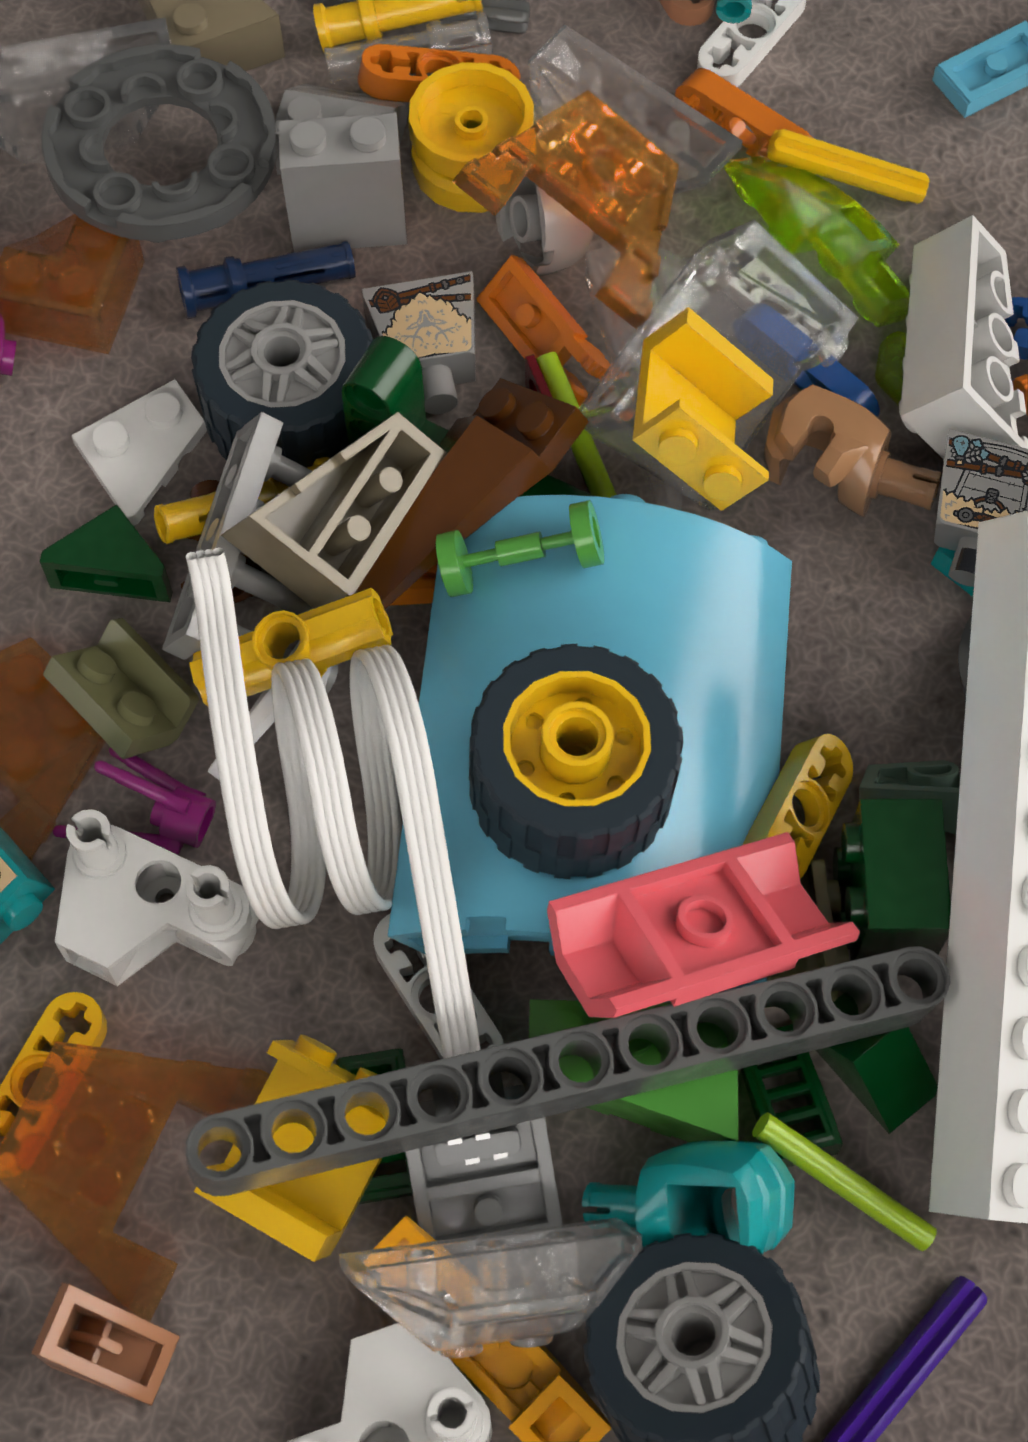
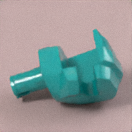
M748 1141L689 1142L666 1149L648 1158L640 1171L638 1185L589 1182L583 1193L582 1207H597L596 1212H584L583 1219L589 1228H636L641 1248L657 1240L661 1242L674 1238V1235L678 1234L707 1235L708 1233L725 1235L727 1239L740 1241L742 1245L754 1246L760 1254H763L768 1250H773L785 1238L793 1226L795 1181L786 1164L770 1145ZM733 1188L736 1191L738 1224L731 1204Z

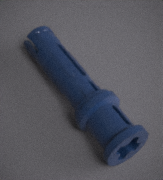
M348 241L242 263L240 258L229 256L224 257L223 264L190 271L185 266L176 267L178 286L187 319L196 318L198 311L215 308L218 304L230 299L232 294L242 289L247 290L255 287L258 283L299 280L301 283L320 284L344 278L352 279L356 276L353 254Z

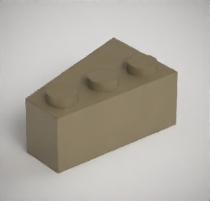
M138 0L159 44H175L200 48L201 57L219 62L225 66L229 61H232L245 71L285 58L279 14L263 0Z
M397 412L228 529L221 536L314 609L355 594L446 452Z

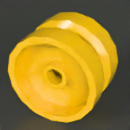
M461 62L438 69L419 84L410 99L408 121L410 140L412 142V170L420 190L436 204L457 212L483 213L496 209L495 197L497 187L507 186L511 172L502 173L504 166L513 160L534 158V103L525 84L508 70L494 65Z

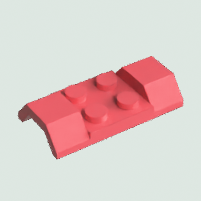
M788 832L551 900L547 907L556 964L588 1017L616 1018L669 1000L673 1007L791 970L795 968L798 959L857 941L860 933L853 922L829 923L801 885L795 841Z

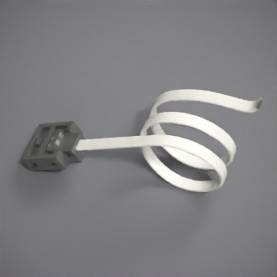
M222 548L188 553L186 561L195 601L207 702L226 820L239 876L255 914L267 927L272 929L305 925L315 918L322 902L326 868L338 899L349 913L362 915L390 909L393 903L403 820L443 1059L481 1050L429 744L414 687L402 658L392 646L383 645L381 647L376 646L356 650L350 662L351 710L367 820V866L356 828L338 732L319 671L308 658L292 662H279L272 669L271 689L274 721L286 790L291 836V875L287 894L277 867L267 824L248 710L232 587L225 553ZM497 1072L489 1077V1085L492 1091L499 1097L512 1100L525 1095L523 1084L504 1087L501 1072ZM438 1088L432 1089L433 1100L418 1102L423 1111L434 1117H445L456 1110L453 1098L446 1091ZM545 1117L406 1151L418 1225L450 1253L564 1234Z

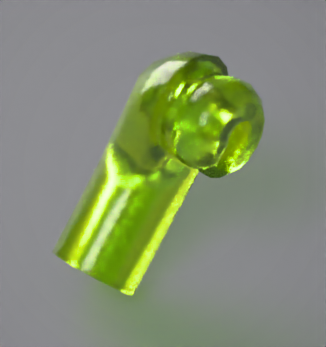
M900 331L891 333L881 342L874 375L877 385L898 407L902 398L904 373L902 361L905 356L907 333Z

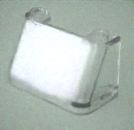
M755 220L713 237L695 252L579 407L581 413L589 421L584 430L592 437L706 510L718 508L632 440L643 340L689 307L774 379L773 396L736 420L735 444L745 452L773 413V409L778 406L802 371L814 368L819 364L826 368L832 365L844 353L849 345L846 335L858 320V317Z

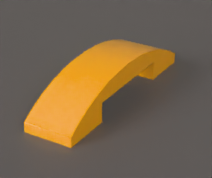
M404 1216L354 1268L404 1321L410 1317L419 1323L438 1347L511 1421L508 1428L522 1442H599L612 1429L609 1420L583 1388L516 1315L456 1257L408 1216Z

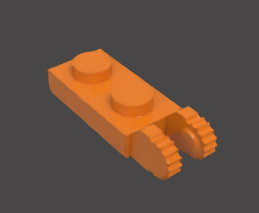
M511 254L476 298L477 302L524 359L532 354L537 359L543 354L556 352L563 367L570 357L573 356L588 374L600 380H605L613 370L612 365L603 353L586 340L588 335L523 258ZM563 367L581 408L589 399V392L586 391V388L575 375Z

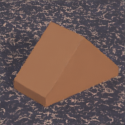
M61 1283L32 1350V1354L50 1368L152 1406L180 1336L77 1287Z

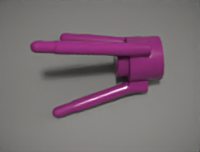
M110 747V755L153 782L151 783L103 760H99L94 764L96 772L155 800L150 815V824L159 827V834L128 832L179 855L183 844L198 848L214 817L216 801L207 798L206 793L184 785L137 755L122 760ZM56 825L52 830L55 837L67 838V826Z

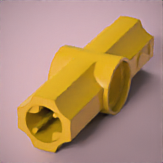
M369 588L298 615L285 610L272 612L262 618L254 631L238 636L246 696L248 697L271 689L272 669L276 663L308 658L315 664L322 677L327 668L351 660L353 653L358 649L392 645L391 636H393L389 617L377 592ZM296 640H300L295 652L283 659L287 647ZM200 650L193 653V660L189 664L193 683L197 687L203 703L208 706Z

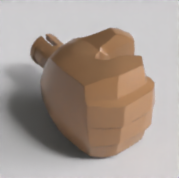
M811 385L786 398L773 409L764 447L769 481L781 485L790 461L795 459L805 445L823 450L813 471L814 478L830 488L838 484V502L851 512L865 517L872 498L876 499L878 494L931 510L934 503L933 498H936L941 482L942 472L917 467L890 458L891 452H888L891 430L885 423L864 406L824 388Z

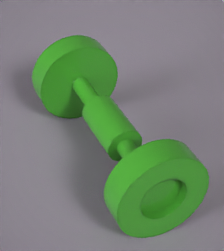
M587 500L569 505L571 531L547 537H542L540 531L495 541V548L468 554L466 544L459 530L437 534V560L447 593L450 597L472 593V566L498 561L501 567L546 557V550L571 544L575 545L583 568L603 565L604 548L602 536L592 502Z

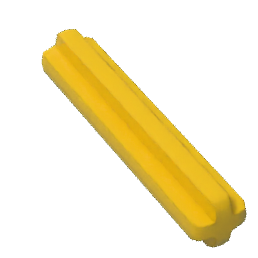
M786 129L775 130L769 141L767 157L771 161L904 202L919 204L926 196L929 177L925 173Z

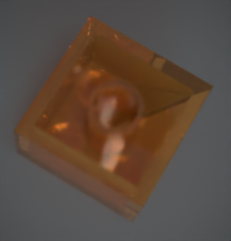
M73 214L36 236L4 246L0 256V315L4 319L5 333L109 354L145 262L139 240L116 236L88 224L76 214Z

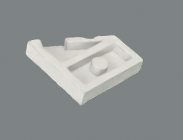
M174 379L71 436L75 446L114 504L118 505L132 525L135 526L144 517L143 510L161 486H167L178 471V465L182 457L192 452L207 429L204 419Z

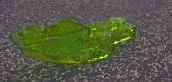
M764 156L729 160L723 169L735 182L737 194L745 203L757 210L769 225V233L779 246L788 250L791 255L815 250L818 253L817 258L821 267L842 283L853 297L852 303L856 311L864 319L872 322L876 328L900 322L906 318L909 310L910 291L885 261L900 244L864 207L838 187L810 171L774 162Z

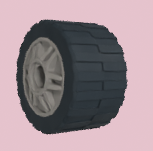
M299 280L258 283L255 287L247 290L242 289L232 294V297L226 302L218 304L211 311V316L206 322L202 323L197 332L198 338L196 344L192 347L191 359L194 367L192 369L193 378L206 429L212 443L215 442L219 453L227 461L236 432L242 429L245 424L260 412H264L283 422L276 446L282 448V456L304 467L312 466L318 458H331L349 446L341 390L343 384L373 341L371 331L366 328L365 319L359 310L354 309L348 300L339 293H333L327 290L325 286L316 283H301Z
M691 1233L674 1235V1238L658 1242L657 1240L642 1247V1251L631 1258L627 1257L615 1268L616 1272L607 1282L604 1281L595 1295L597 1300L592 1311L588 1312L585 1325L587 1340L583 1347L585 1364L591 1374L589 1380L620 1442L803 1441L802 1435L807 1426L812 1424L817 1410L815 1404L816 1395L820 1392V1373L816 1362L817 1355L800 1296L793 1283L788 1282L785 1278L782 1268L771 1257L766 1258L757 1251L756 1247L742 1245L740 1241L727 1239L725 1235L715 1233L692 1235Z

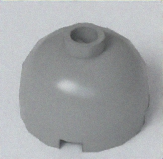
M526 158L509 162L504 166L502 172H511L508 185L497 187L495 197L496 223L502 241L504 242L513 236L519 250L521 243L542 241L543 257H534L521 252L524 260L538 276L549 275L572 266L585 254L593 238L594 229L599 223L600 207L596 196L590 192L587 183L573 167L551 158Z

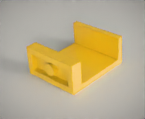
M687 307L643 340L632 440L722 511L769 481V471L735 444L736 420L773 396L774 379L691 308Z
M300 1034L296 1042L293 1040H273L267 1054L278 1060L255 1104L378 1074L364 1068H359L355 1076L333 1063L337 1055L333 1049L306 1035ZM368 1105L355 1107L345 1116L349 1127L362 1135H373L381 1131L385 1126L382 1114L376 1108ZM287 1123L280 1126L272 1137L275 1144L281 1150L289 1153L304 1151L314 1142L311 1131L299 1123ZM233 1144L224 1163L207 1166V1168L214 1171H226L234 1167L241 1157L239 1148ZM382 1158L229 1196H212L202 1192L197 1186L194 1192L315 1262L330 1256Z

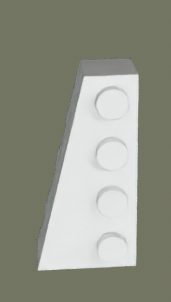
M972 215L915 244L913 247L912 272L909 275L910 297L909 310L906 316L907 335L905 356L902 361L904 373L899 413L907 429L912 433H917L943 459L945 457L949 429L1028 449V438L1025 436L1019 437L1016 423L1017 418L1026 415L1024 393L1019 389L1013 390L1010 375V366L1019 363L1020 360L1018 343L1014 340L1012 332L1004 320L1014 315L1006 251Z

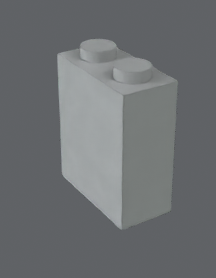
M397 113L278 121L280 172L294 252L340 244L342 241H348L351 248L407 245Z

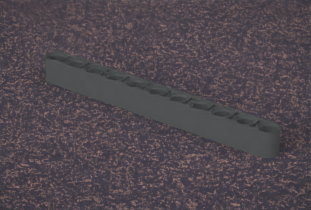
M907 947L716 993L675 1007L670 1004L212 1114L201 1119L189 1133L186 1141L188 1173L193 1184L202 1192L212 1196H229L910 1027L921 1022L947 995L951 982L949 969L943 959L934 951L923 947ZM904 975L918 983L922 990L923 999H914L907 996L899 987L897 976ZM831 991H841L851 996L857 1004L858 1015H848L836 1008L832 1001ZM777 1007L784 1010L793 1022V1031L783 1032L771 1026L765 1017L764 1008ZM711 1023L717 1025L727 1037L728 1047L713 1048L705 1044L697 1033V1024ZM633 1039L650 1041L657 1047L661 1056V1063L657 1065L639 1063L630 1053L628 1042ZM567 1055L582 1057L590 1064L594 1079L587 1082L570 1080L561 1071L559 1059ZM497 1072L515 1074L525 1087V1095L512 1100L501 1098L492 1091L489 1085V1077ZM438 1088L446 1091L453 1098L456 1110L445 1117H434L421 1109L417 1097L425 1090ZM368 1105L376 1108L382 1114L385 1126L381 1131L373 1135H362L349 1127L345 1119L346 1114L355 1107ZM287 1123H299L311 1131L314 1142L304 1151L289 1153L281 1150L275 1144L272 1137L280 1126ZM217 1140L233 1143L241 1152L240 1160L234 1167L226 1171L208 1169L201 1163L199 1156L209 1143Z

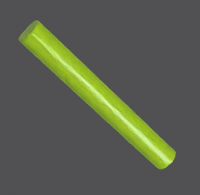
M549 352L538 357L536 360L552 398L576 406L581 411L557 353ZM586 426L571 446V450L590 494L611 498L617 494L590 430Z
M769 1112L765 1113L758 1120L753 1129V1137L764 1144L770 1145L782 1157L919 1251H925L933 1243L937 1229Z

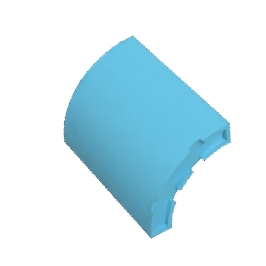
M618 494L611 498L578 495H533L517 497L464 540L468 554L495 548V541L540 531L542 537L571 531L569 505L590 500L595 509L601 531L604 564L583 568L575 545L571 544L546 550V557L501 567L498 561L471 567L473 577L472 593L457 597H450L447 593L439 565L437 564L419 707L434 769L465 954L509 953L511 940L550 942V955L555 956L547 914L549 901L743 845L780 771L792 561L769 546L764 538L746 534L728 525L696 514L645 503L642 498L631 494ZM561 644H577L583 647H593L595 645L610 649L609 652L622 657L626 655L638 662L640 668L648 674L652 673L662 684V689L667 697L672 698L678 711V724L682 727L684 743L680 755L682 762L669 815L663 828H659L654 842L647 850L633 857L631 863L618 870L614 868L603 872L601 876L586 878V876H576L570 879L554 878L552 874L540 871L535 873L523 868L522 863L513 858L509 859L497 849V844L490 836L487 837L479 825L478 814L476 810H473L469 796L471 722L475 708L479 707L482 701V693L491 680L495 681L502 674V670L513 661H520L529 656L530 652L544 647L546 649L561 647ZM402 825L388 937L425 954L404 826ZM767 977L728 990L766 982Z

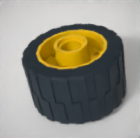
M561 644V647L551 649L544 647L530 652L529 656L520 661L515 660L502 670V674L495 681L491 680L482 693V701L479 707H476L474 711L469 747V796L472 808L478 814L479 825L487 837L490 836L497 844V849L509 859L513 858L522 863L523 868L535 873L540 871L552 874L554 878L570 879L576 876L591 878L601 876L603 872L614 868L618 870L631 863L632 858L638 853L647 850L654 842L659 828H663L669 815L682 762L680 755L684 743L682 727L679 726L677 720L678 711L672 698L667 697L662 689V684L652 673L648 674L639 667L638 662L626 655L624 657L609 652L610 649L595 645L593 647H583L577 644Z

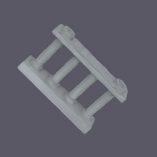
M260 412L245 424L242 429L236 432L195 552L222 548L227 561L232 589L235 586L283 610L298 615L314 608L275 577L245 564L246 557L240 554L241 551L221 536V534L264 505V502L258 499L264 481L266 482L273 478L290 487L312 471L282 456V448L276 446L283 422L264 412ZM189 572L162 647L163 651L183 660L201 650L195 601ZM237 624L238 636L252 632ZM287 648L285 650L283 659L290 655L292 649ZM338 664L327 668V671L321 677L327 694L336 680Z

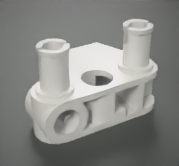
M92 809L82 810L72 817L78 830L69 824L66 827V836L70 842V847L67 852L55 944L66 962L119 986L176 942L226 966H233L237 957L243 954L253 943L256 934V924L259 918L251 907L243 886L228 879L225 872L219 867L212 865L200 866L124 829L110 825L107 817L100 811ZM164 893L174 895L173 898L166 902L157 903L158 898Z
M414 1318L351 1339L341 1422L287 1442H490L492 1425L490 1411L482 1396Z

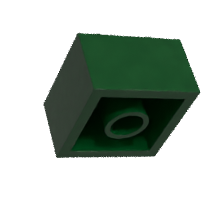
M860 799L852 823H843L841 847H835L833 853V879H837L839 887H846L845 909L840 910L837 923L853 922L860 931L857 941L847 944V948L850 949V961L907 947H923L939 955L949 937L951 901L942 799Z

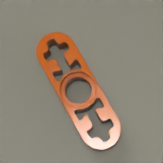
M375 44L366 48L362 54L357 81L360 88L373 98L410 103V99L419 84L429 77L427 73H434L438 69L461 62L488 63L508 70L519 80L520 71L513 62L498 55Z
M698 68L676 89L675 100L681 112L729 143L732 139L748 149L745 152L746 154L788 181L798 184L810 173L771 161L767 157V149L770 138L775 130L786 129L811 138L813 137L795 123L708 69ZM746 124L749 126L752 132L745 127Z

